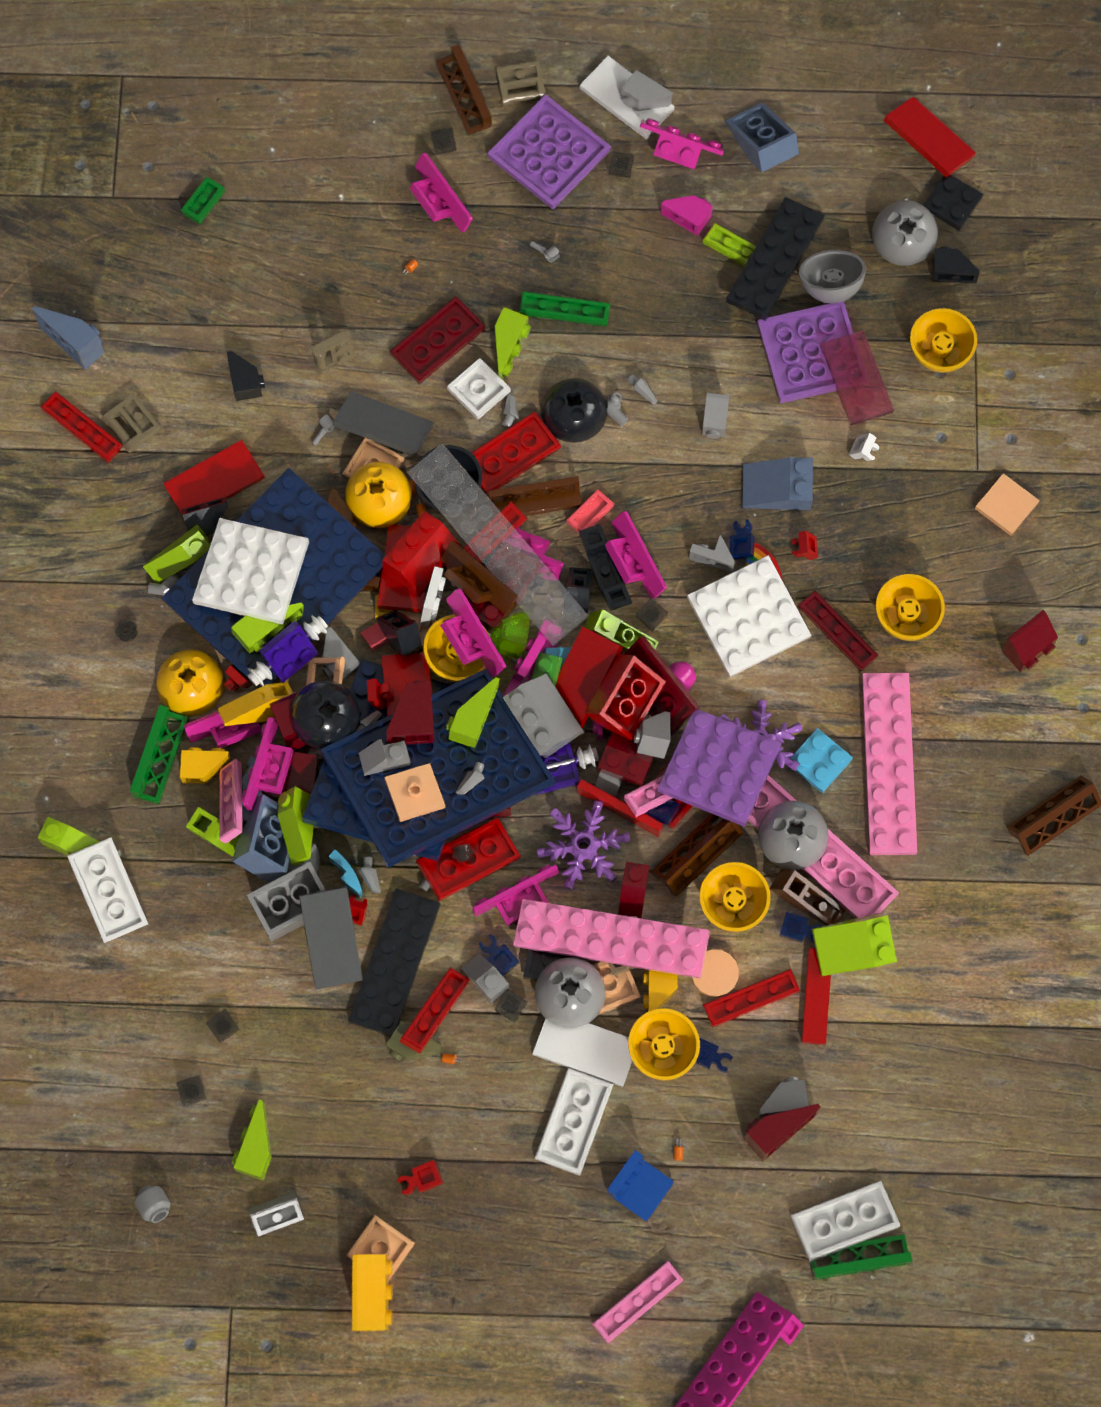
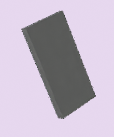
M352 391L333 420V426L415 457L434 424L433 421Z
M347 887L299 895L315 989L362 981Z

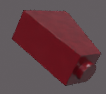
M416 680L406 684L386 731L387 745L405 741V744L434 743L431 682Z
M632 862L625 863L618 915L637 916V918L642 919L649 865Z

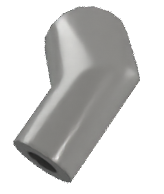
M614 392L607 399V414L622 427L629 418L620 411L622 396Z
M173 574L162 584L150 582L148 594L164 596L176 584L180 576Z

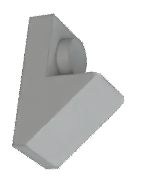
M721 535L715 550H711L705 544H692L689 560L729 573L733 572L735 561Z
M379 739L359 752L364 776L410 766L405 741L383 745L382 739Z

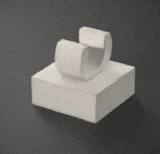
M871 433L858 435L849 456L855 460L860 458L866 461L874 460L875 457L870 454V451L879 450V446L874 443L876 437Z

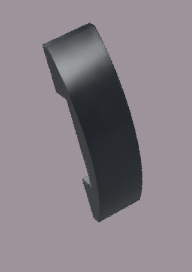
M601 524L580 530V538L589 564L609 610L613 611L632 604L625 583L622 582L619 572L605 547L608 541Z

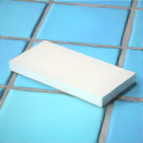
M607 56L580 84V89L647 139L653 132L641 128V121H646L647 118L658 121L660 125L673 112L674 105L671 104L667 107L642 111L626 106L621 100V89L633 74Z
M112 837L67 856L104 943L148 925Z
M545 1018L533 1051V1056L620 1087L624 1086L632 1064L628 1049L629 1037L590 1023L577 1028H564L549 1022Z
M568 1068L538 1147L535 1160L580 1176L613 1084Z
M881 1181L791 1215L792 1222L809 1262L900 1227L899 1220Z

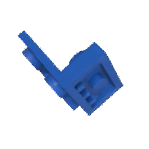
M635 1150L607 1189V1194L644 1221H648L674 1182L643 1160V1155Z

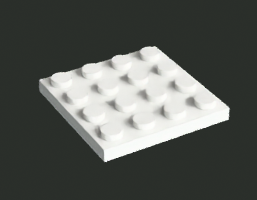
M219 518L192 599L193 604L239 615H247L283 625L307 551L309 539Z
M769 555L687 595L690 605L729 678L812 636Z

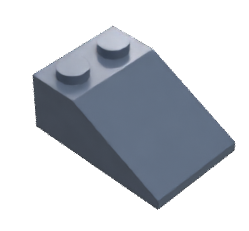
M763 102L725 120L727 127L750 162L761 172L769 170L799 154L796 133Z
M37 306L32 308L39 328L84 370L105 353L102 347L103 341L98 336L100 332L93 324L88 325L82 319Z
M789 457L743 464L742 508L811 510L813 501V458Z
M262 794L237 841L232 862L264 881L271 883L287 873L290 858L278 818L279 804Z

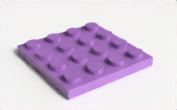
M545 94L487 153V156L553 210L611 151V146Z
M844 301L768 317L766 321L763 319L757 320V326L780 404L867 384V377Z
M698 709L692 713L660 782L658 792L745 827L779 752L781 742Z

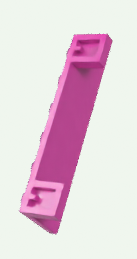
M756 1292L675 1407H731L777 1340L780 1338L790 1346L804 1325L793 1313L761 1293Z

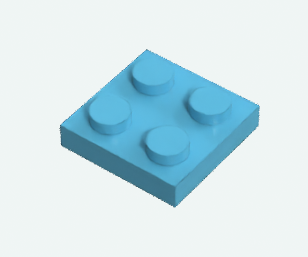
M817 728L791 759L800 763L796 772L823 794L849 765L853 757Z

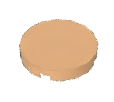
M712 949L706 951L701 979L691 978L694 986L700 993L712 997H721L734 989L739 977V968L735 959L730 954L722 950Z

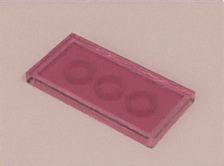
M864 331L821 343L822 352L850 426L894 412Z

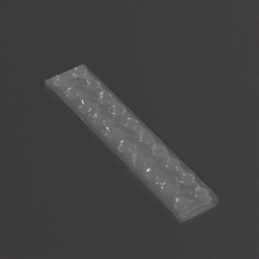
M443 443L407 472L490 572L518 595L517 604L553 646L589 617Z

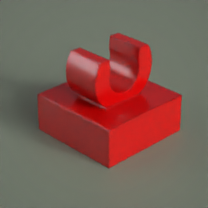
M808 531L798 532V538L791 540V543L795 546L799 545V549L793 551L792 554L796 557L804 556L809 560L817 559V537Z
M230 665L225 671L231 677L224 684L230 692L232 690L236 692L240 687L250 688L253 684L233 665Z
M376 678L367 680L368 702L376 710L385 709V700L394 698V689H389L388 683L380 684Z
M351 895L349 902L353 923L362 926L368 907L367 899L361 902L355 899L356 895Z

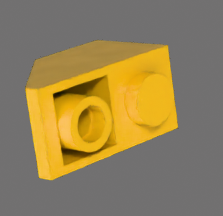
M191 747L188 750H182L180 767L182 783L207 784L220 772L221 768L231 762L229 752L222 748L202 751L201 748Z
M653 970L644 971V985H648V994H644L643 1009H648L649 1012L664 1006L677 993L678 975Z

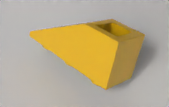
M288 682L266 684L219 707L218 713L224 726L267 721L268 717L275 720L270 703L293 694Z

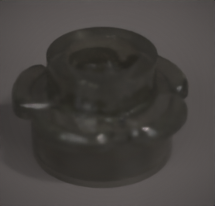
M122 620L118 623V627L115 628V634L121 641L130 642L138 634L136 630L137 625L133 621Z
M470 844L452 848V858L457 859L458 863L471 860V855L475 853L471 849Z

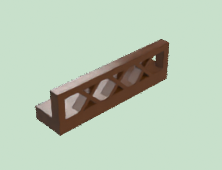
M460 45L452 46V55L436 60V65L467 135H471L492 127V117ZM454 62L456 68L451 73L445 71L442 65ZM454 79L463 82L464 86L461 91L452 88L451 85ZM462 97L471 100L472 104L469 109L460 106L459 103ZM471 115L479 118L481 124L470 127L467 121Z
M578 476L488 491L492 519L510 502L525 516L578 508L582 505Z
M1079 776L1006 827L1009 834L1018 839L1024 853L1029 856L1101 806V799L1094 783L1083 776ZM1091 794L1094 802L1086 807L1082 806L1084 799ZM1070 808H1075L1072 817L1064 819L1066 811ZM1051 821H1056L1054 829L1050 832H1045L1047 824ZM1032 834H1037L1035 842L1028 846L1025 839Z
M711 813L651 870L652 874L664 882L670 892L677 897L743 834L737 823L722 818L723 820L717 825H713L719 816ZM705 835L702 840L696 841L699 836ZM684 851H688L685 856L679 857ZM672 866V868L665 875L662 874V872L667 867Z

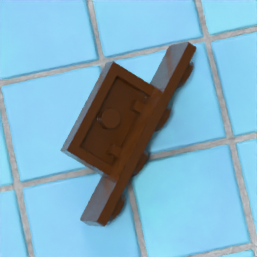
M455 541L450 542L441 560L450 567L444 576L450 580L451 585L457 589L460 588L471 602L477 604L490 601L504 614L509 613L518 595Z

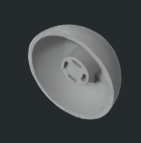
M909 200L897 201L883 208L877 215L872 227V240L878 253L890 263L901 266L914 265L926 259L935 248L938 237V228L932 213L922 204Z
M827 250L808 257L799 269L800 280L807 293L818 301L831 304L846 301L854 296L861 288L866 274L864 261L858 255L843 250Z
M787 801L774 806L765 814L759 827V844L764 855L772 863L784 869L800 870L813 865L823 856L828 845V828L823 816L814 807L804 802Z
M566 957L551 962L542 970L535 985V1001L541 1014L549 1022L564 1028H577L588 1024L597 1017L605 1002L606 990L601 974L592 964L579 958Z

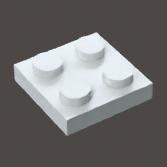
M481 358L447 386V390L477 420L511 392L510 387Z
M434 566L420 622L422 627L429 628L431 620H436L446 578L442 577L443 568Z

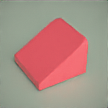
M378 623L373 624L360 633L372 652L388 643Z

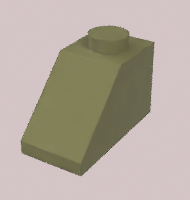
M403 1021L400 1022L386 1044L389 1050L388 1054L397 1061L401 1059L407 1062L439 1055L443 1051L442 1046L430 1039L421 1054L402 1044L400 1039L409 1027Z

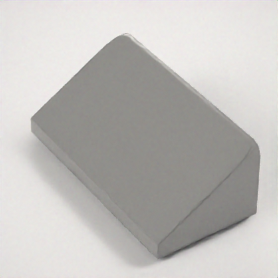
M295 1192L249 1208V1213L258 1236L304 1220Z

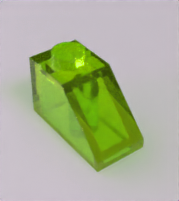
M526 609L504 619L498 628L495 627L493 629L491 641H493L499 653L515 659L520 657L527 646L530 610Z

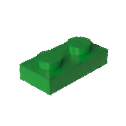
M206 177L181 209L182 214L200 225L226 192L225 188Z

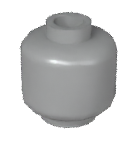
M144 1186L138 1191L134 1201L135 1207L142 1219L153 1223L165 1219L171 1207L168 1197L159 1186Z

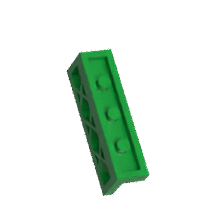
M159 705L130 788V793L134 798L160 804L185 732L184 725L189 720L187 716L170 712L169 707ZM170 718L182 721L178 730L172 733L169 732L167 725ZM170 739L173 743V748L163 755L159 749L160 745ZM163 760L166 766L165 771L155 776L152 771L153 765ZM153 782H156L159 788L156 797L144 794L146 786Z
M905 1234L863 1241L838 1251L835 1256L829 1254L827 1256L833 1260L828 1266L817 1267L816 1260L811 1261L810 1264L813 1279L820 1280L908 1265L913 1261L911 1252H908ZM900 1241L903 1253L891 1255L885 1250L890 1242ZM886 1243L883 1248L880 1247L879 1245H877V1244ZM866 1246H874L881 1251L876 1258L870 1259L861 1254ZM862 1247L859 1252L854 1249ZM842 1250H850L857 1255L852 1262L843 1263L837 1259Z

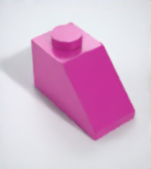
M695 195L663 201L661 204V215L698 236L712 217L713 206L706 199L698 198Z

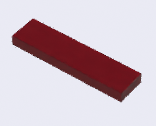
M816 590L798 604V608L860 672L878 658V654Z

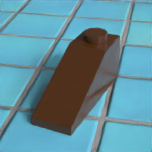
M781 869L769 888L787 903L824 925L838 923L846 909L795 870Z

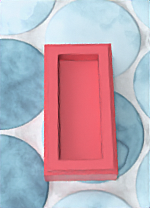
M597 489L567 519V523L579 533L580 530L595 526L614 507V503Z

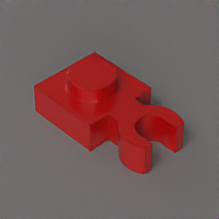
M435 1160L412 1168L413 1176H401L397 1179L398 1183L407 1181L409 1184L406 1190L401 1191L403 1195L412 1194L416 1187L422 1193L444 1184Z

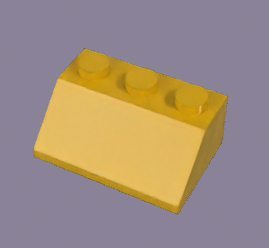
M352 1254V1331L388 1330V1325H392L393 1312L389 1310V1300L393 1298V1287L389 1285L388 1275L393 1273V1261L389 1260V1255Z

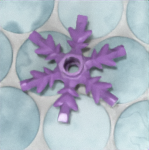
M758 700L757 712L751 711L752 716L756 720L751 721L756 727L753 730L754 732L784 743L782 738L795 739L791 734L802 731V726L799 722L790 727H787V723L784 722L779 730L775 726L773 733H767L764 728L770 724L766 721L772 713H765L767 701ZM724 714L720 716L721 719L741 726L737 717L732 721ZM780 747L775 758L779 766L784 768V764H786L789 768L796 771L800 763L789 758L793 756V753L781 752L783 748Z
M594 801L591 813L585 810L587 822L582 821L585 829L581 832L575 830L576 822L571 825L569 813L564 818L557 808L551 811L550 815L558 822L553 827L564 830L561 835H569L570 842L564 844L559 840L558 845L548 841L547 845L549 848L537 849L538 858L551 856V862L560 854L562 859L567 852L573 854L574 860L566 863L571 866L562 873V875H568L564 884V888L568 890H573L576 878L582 881L580 869L585 870L582 861L585 859L592 861L591 869L596 866L598 878L603 873L610 883L615 881L617 875L609 868L613 867L614 863L603 860L606 856H599L597 849L601 846L608 850V846L620 849L618 843L630 842L629 832L616 835V829L612 830L607 836L603 832L600 838H596L593 835V830L600 828L596 824L605 818L604 815L599 816L603 803L599 801ZM580 844H586L588 848L581 849L579 846Z

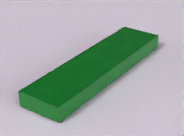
M523 291L519 313L525 316L607 327L610 303Z

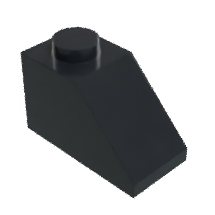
M948 246L934 249L932 257V282L977 283L979 269L958 249H951Z
M228 351L227 356L236 401L263 397L261 389L265 388L263 375L258 374L257 367L234 352Z
M223 497L181 509L187 531L198 525L207 537L213 534L219 518H222L228 507L226 498Z
M569 567L565 612L575 615L588 613L592 569Z
M395 609L376 618L391 648L402 656L413 654L415 650L423 647L417 623Z

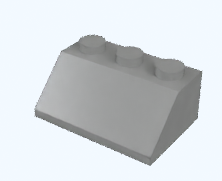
M547 674L521 684L503 697L535 749L542 757L547 758L584 732Z
M308 862L248 894L247 897L270 941L273 942L304 925L299 895L324 891L325 888L311 862Z

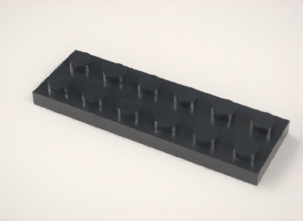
M785 197L726 297V302L766 321L824 221L825 215Z
M397 888L395 889L351 1012L349 1023L390 1037L400 1023L441 906L440 902Z

